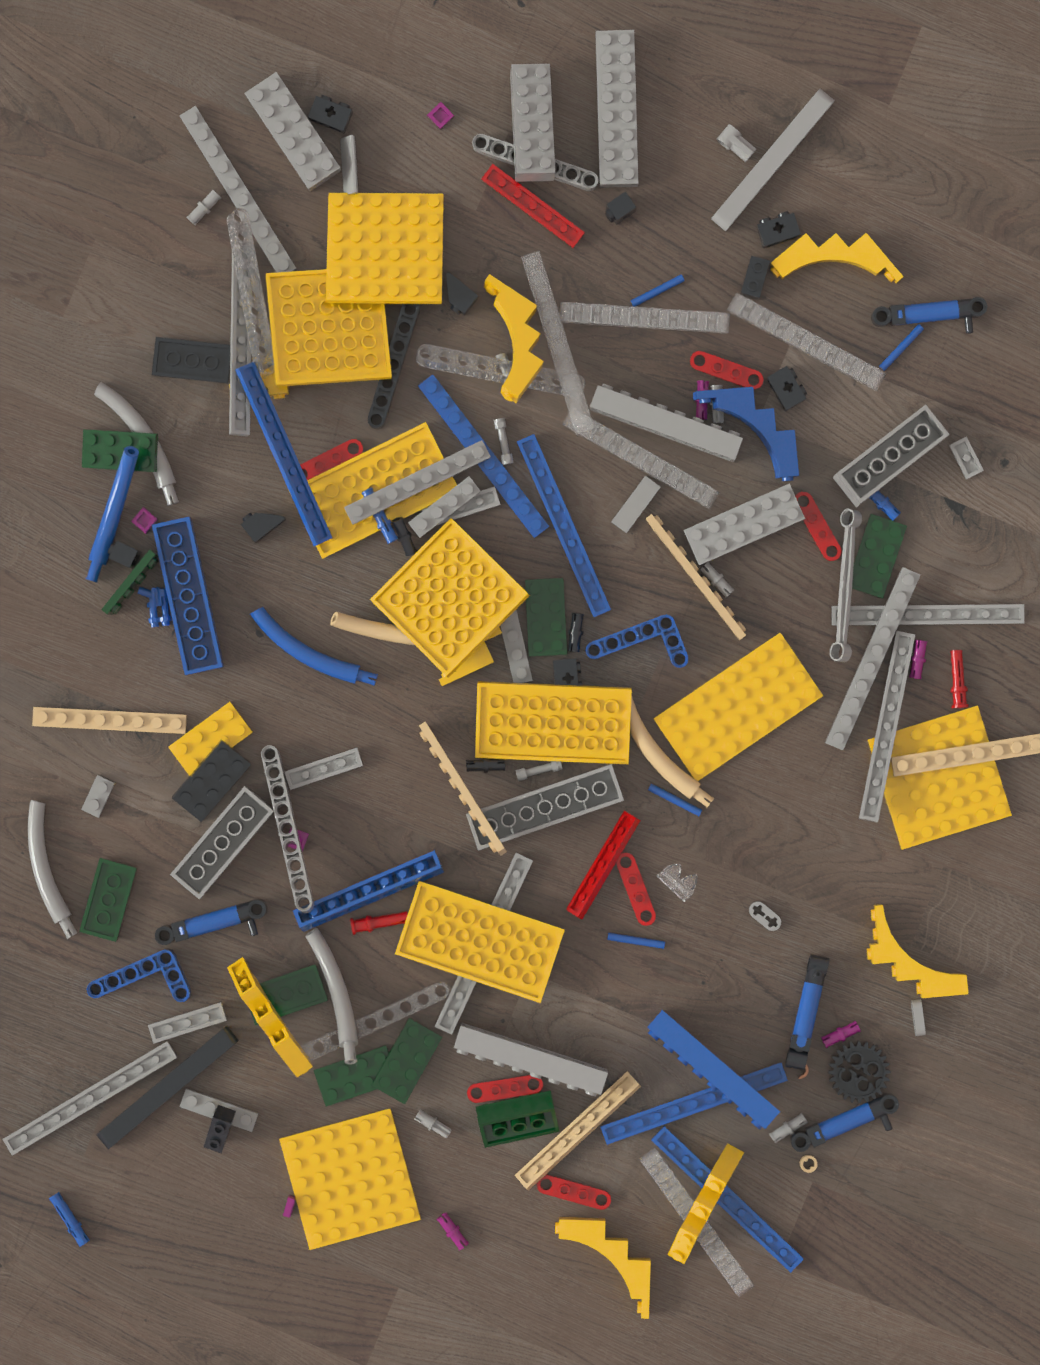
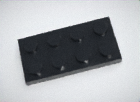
M156 337L152 376L229 383L230 345Z
M221 739L174 793L172 799L202 822L250 767L251 763Z

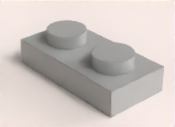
M967 436L949 445L966 480L984 471Z
M97 775L81 810L99 818L115 782Z

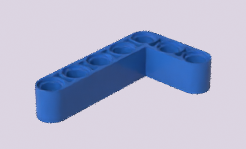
M667 614L589 643L585 650L589 658L597 659L661 635L672 665L681 668L688 663V655L675 620ZM663 618L671 620L670 628L665 629L661 626ZM645 625L653 627L654 631L649 636L643 633L642 629ZM631 631L635 634L636 638L633 642L625 640L626 632ZM670 636H675L678 639V644L675 647L668 645L667 640ZM614 638L617 640L618 645L615 649L607 647L608 639ZM591 645L599 647L600 652L598 655L592 656L589 653ZM676 654L684 655L685 662L678 665L675 663L674 657Z
M163 949L90 982L87 986V993L92 998H99L159 970L162 971L171 994L176 1001L184 1002L189 999L191 988L174 951ZM163 953L171 955L169 963L163 962L161 958ZM147 960L151 961L154 965L151 971L146 970L144 967V963ZM129 968H133L136 971L135 978L127 976L126 972ZM171 970L179 973L178 980L170 978L169 973ZM111 976L118 978L117 986H112L109 983ZM93 984H98L101 987L99 994L93 993L91 989ZM178 988H184L187 991L185 998H180L177 995Z

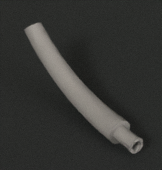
M103 382L99 383L94 395L107 404L126 423L132 432L153 433L146 421L128 401ZM158 441L157 472H153L158 489H163L167 506L173 505L171 497L175 504L179 503L173 486L176 484V480L165 452Z
M31 800L28 814V846L34 877L44 904L54 923L59 922L68 939L78 932L69 918L72 914L56 886L49 866L44 839L45 803Z
M316 927L307 933L305 937L317 957L330 991L337 1022L339 1046L344 1048L345 1064H355L357 1062L355 1046L358 1045V1036L350 997L332 951L320 930Z

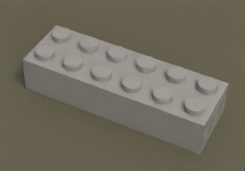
M512 64L510 83L515 182L554 181L555 155L550 64Z
M277 72L245 92L247 99L309 192L342 171Z
M924 405L837 472L833 479L857 508L945 440L950 434L927 405Z
M789 483L687 528L684 532L700 566L804 520L805 517Z
M244 786L170 875L198 899H201L274 813L273 808L251 789Z

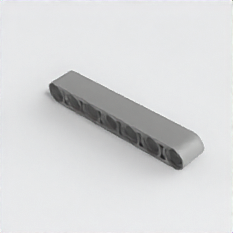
M485 134L474 136L472 145L475 152L514 165L512 158L514 153L513 144ZM479 139L486 141L484 148H478L475 145ZM498 145L505 149L500 155L494 152V148ZM555 159V165L559 167V170L555 173L554 180L586 191L596 189L598 186V176L596 173ZM568 171H575L577 177L573 180L566 177ZM592 177L595 179V183L592 186H588L584 182L585 178Z

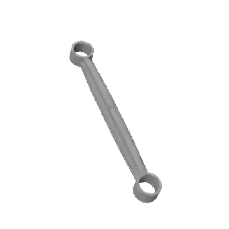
M849 508L843 510L840 515V523L845 527L839 584L836 642L830 648L831 659L838 662H847L852 654V649L847 644L853 582L855 529L862 522L861 513L858 510ZM853 514V520L849 524V517ZM842 647L843 652L841 657H839V650Z

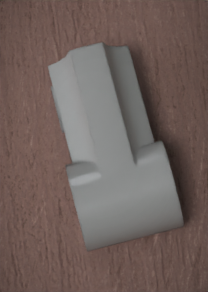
M730 124L717 137V141L723 147L732 150L744 162L756 151V148L746 141L742 134Z

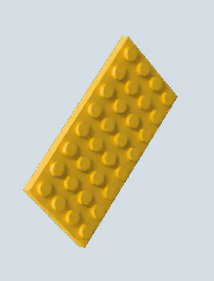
M426 422L307 480L332 536L331 539L316 545L322 559L380 531L377 528L378 524L374 516L352 525L344 509L345 506L364 498L362 495L363 491L373 488V491L376 492L444 459ZM453 477L448 478L385 509L384 512L391 522L397 517L405 519L432 505L457 486Z
M778 633L653 719L692 777L699 781L823 697V694L782 634Z
M478 681L475 758L629 764L632 688Z
M419 881L395 954L541 1003L565 929Z

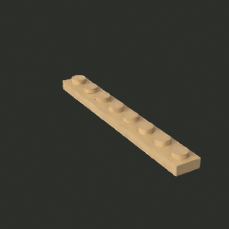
M652 514L648 516L645 520L739 640L745 637V627L740 621L735 622L732 618L734 613L728 606L724 607L721 604L723 599L717 591H711L709 588L711 584L705 576L700 577L697 573L699 570L697 565L693 561L689 562L686 559V551L681 545L679 547L676 546L673 542L675 537L669 530L665 532L662 528L664 524L657 515L655 517Z
M33 707L32 726L186 734L187 715Z
M426 722L419 725L422 730L419 733L424 742L429 741L432 747L429 750L434 758L439 757L441 760L439 766L444 774L448 772L451 776V779H449L450 784L454 790L456 788L459 789L461 793L459 795L460 800L464 805H469L471 810L468 812L474 821H479L481 826L478 828L482 835L489 837L491 842L488 844L494 853L498 852L502 856L507 850Z
M1040 734L891 757L893 775L895 777L1040 753Z
M627 1071L515 1174L516 1178L529 1191L631 1097L641 1085Z

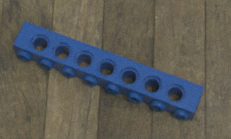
M434 850L314 901V908L309 913H302L298 909L293 910L299 928L305 932L416 885L419 881L423 882L442 874L444 870ZM309 904L302 906L301 908L305 909L309 906Z

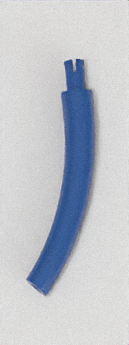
M133 446L124 448L88 558L92 562L86 579L98 582L102 565H107L110 554H108V550L114 542L139 455L138 449Z
M264 607L250 614L261 630L275 644L303 664L353 684L356 681L375 686L376 681L369 679V677L377 679L378 674L360 670V665L335 659L305 645L284 630Z

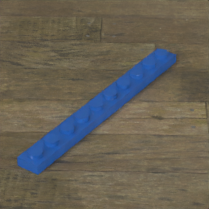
M255 362L235 369L313 546L331 539V533Z
M431 375L418 385L465 448L483 440L434 375ZM484 442L491 458L479 463L478 466L533 538L537 537L549 525Z
M533 434L517 441L593 617L610 611L609 603L535 435Z
M782 1063L741 1076L756 1091L788 1081ZM710 1087L600 1127L608 1145L721 1105L727 1101L721 1097L724 1093L719 1089L714 1091Z
M663 1126L651 1141L703 1188L712 1170L670 1130ZM726 1185L717 1203L791 1273L804 1258Z

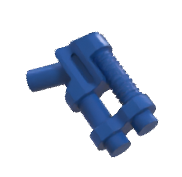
M139 587L137 594L148 597L150 601L147 603V608L150 611L148 621L151 623V627H159V622H162V626H169L172 620L169 614L166 588L156 587L149 590ZM162 606L163 617H158L157 607Z

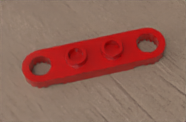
M696 351L690 358V364L693 369L742 387H753L754 390L759 389L763 384V376L759 371L709 353ZM696 356L704 357L705 364L703 366H697L694 363ZM751 375H756L759 378V383L755 386L748 382V378Z
M351 439L300 464V466L307 471L308 476L306 479L309 480L362 454L363 445L360 441ZM357 444L359 446L358 453L350 454L348 451L349 445Z
M799 492L795 496L797 501L800 496L807 497L809 501L806 507L800 506L805 517L803 520L805 526L823 557L828 561L837 560L841 555V547L812 496L807 492ZM834 546L837 549V554L834 557H829L826 553L827 547Z
M622 853L616 865L638 922L641 925L649 926L656 918L654 908L634 856L630 853ZM623 857L631 859V865L628 868H624L620 864V860ZM645 910L652 914L651 919L646 922L640 917L641 913Z
M525 1075L474 1083L469 1086L467 1096L470 1101L480 1103L531 1095L542 1090L543 1081L542 1078L538 1079ZM530 1079L538 1080L539 1086L537 1089L528 1087ZM473 1088H480L482 1090L480 1098H474L471 1095Z
M546 1174L536 1183L537 1189L543 1194L603 1210L608 1208L611 1203V1196L607 1191ZM543 1179L551 1181L552 1185L549 1189L541 1187L540 1183ZM600 1194L607 1197V1202L604 1205H599L596 1202V1197Z

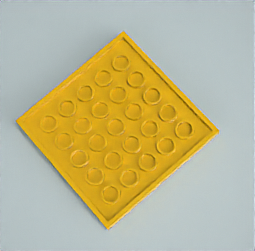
M329 193L326 303L442 304L444 194Z
M327 269L266 273L276 387L391 379L385 305L372 303H326Z
M450 518L370 600L449 678L530 595Z
M978 706L897 730L891 757L989 742ZM875 737L867 740L871 754ZM890 760L884 796L901 850L1012 816L995 760L895 777Z
M391 1108L279 1139L310 1250L421 1220Z

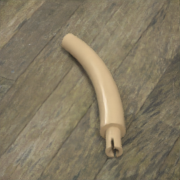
M335 612L331 618V626L375 639L415 645L393 624L366 620L340 612Z
M631 694L630 734L638 748L658 773L673 787L689 799L694 797L707 808L710 803L704 798L712 802L714 797L699 787L701 783L678 767L657 745L642 722Z

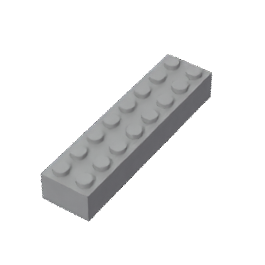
M634 30L596 31L600 188L638 187Z
M606 384L597 386L589 410L731 462L735 461L743 438L739 437L740 433L729 430L727 433L721 430V426L713 423L708 426L703 424L704 420L697 417L692 419L686 418V414L677 410L674 413L667 411L668 407L658 403L656 406L651 405L649 400L639 397L638 400L631 397V393L623 390L620 393L615 392L612 386Z
M612 764L489 805L481 808L500 841L505 842L624 801ZM466 813L478 851L490 847L488 844L491 842L489 837H484L478 828L481 826L479 821H474L470 814Z
M461 1023L454 1045L457 1053L468 1055V1053L475 1054L476 1059L482 1061L490 1059L493 1060V1064L504 1067L506 1064L512 1066L513 1071L523 1073V1070L530 1072L532 1077L541 1079L543 1076L549 1078V1082L557 1085L562 1082L567 1084V1088L578 1091V1088L586 1091V1094L595 1097L597 1094H602L608 1075V1069L465 1023Z

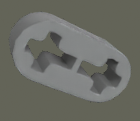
M755 901L750 904L749 913L755 920L770 931L780 928L781 919L776 913L762 902ZM759 905H761V911L764 912L765 915L761 916L759 913L754 915L753 907H758ZM766 916H769L771 919L776 917L777 926L772 925L769 927V921L765 919Z
M921 999L911 1000L915 1036L926 1035Z

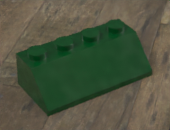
M551 1090L476 1106L478 1124L485 1148L560 1132Z

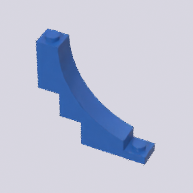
M753 387L705 390L693 393V401L699 400L700 404L711 403L712 399L713 410L732 415L749 426L757 434L771 457L776 479L782 478V482L793 481V477L799 476L795 430L776 431L774 408L755 410Z

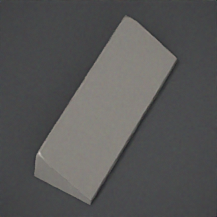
M349 135L340 140L343 191L347 194H357L359 192L355 136Z

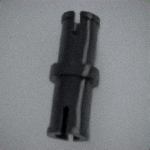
M403 517L393 519L392 524L405 555L411 556L415 554L417 550L411 539L412 534L407 530Z
M572 613L571 630H568V634H570L568 651L580 652L581 635L584 634V631H582L584 614Z
M483 758V760H466V771H484V773H488V771H505V759Z

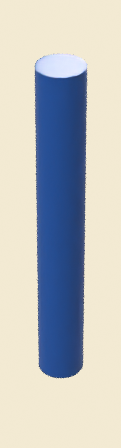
M681 274L630 301L633 307H636L685 280Z
M918 324L879 367L885 371L924 328Z
M652 783L648 788V791L697 816H700L702 809Z
M608 932L607 940L661 949L665 947V941Z

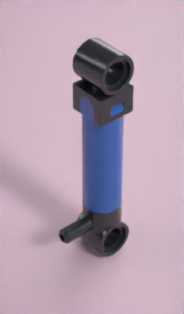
M981 297L910 305H891L889 309L881 306L873 311L871 321L877 327H884L889 322L891 326H901L913 323L964 319L966 333L971 334L973 333L972 318H979L987 311V302ZM973 303L981 305V312L973 311ZM883 312L886 315V321H878L876 314Z
M255 899L171 923V926L163 925L156 930L155 940L160 945H168L174 939L176 942L245 922L248 924L251 936L258 935L255 919H260L267 913V904L261 899ZM254 904L262 906L261 914L253 912L252 907ZM162 930H167L170 933L168 940H163L160 937Z
M810 954L785 1067L805 1070L830 958Z
M885 1093L874 1100L825 1121L805 1127L807 1133L796 1131L791 1136V1145L797 1152H804L808 1150L810 1143H812L813 1147L826 1143L829 1139L878 1118L881 1119L885 1130L890 1131L893 1127L887 1114H893L899 1108L898 1099L891 1093ZM886 1099L893 1100L894 1103L891 1108L884 1107ZM798 1137L805 1138L806 1141L803 1146L795 1144V1140Z

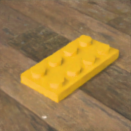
M229 702L171 744L169 749L190 776L221 739L233 748L253 732L233 704Z

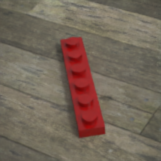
M494 164L490 166L481 178L483 182L570 247L574 248L585 234L584 231L521 184L515 182L513 178Z
M626 811L622 813L569 903L567 911L580 919L584 918L641 820Z

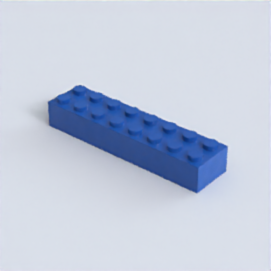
M185 517L153 524L154 538L184 674L191 675L223 668L224 663L192 518Z
M663 1010L647 1027L650 1029L649 1035L656 1041L660 1038L665 1042L663 1044L664 1048L670 1053L675 1051L680 1055L677 1059L685 1066L690 1064L694 1068L692 1072L700 1079L704 1076L709 1080L707 1085L714 1091L719 1089L724 1093L721 1097L729 1104L734 1102L738 1106L736 1110L744 1117L748 1114L753 1119L751 1123L759 1130L762 1127L766 1129L780 1113L777 1108Z

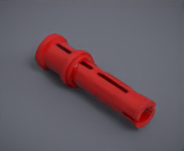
M963 650L950 651L953 687L950 689V692L953 693L952 709L969 707L966 701L968 688L964 685Z
M405 911L378 917L367 915L366 918L355 920L350 918L352 934L356 935L357 932L363 931L372 932L376 928L405 924L408 913Z

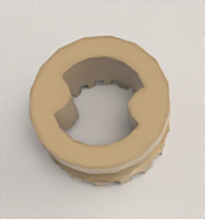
M805 1155L800 1159V1167L804 1172L811 1173L816 1170L817 1160L813 1156ZM810 1158L813 1160L814 1165L806 1169L803 1163Z

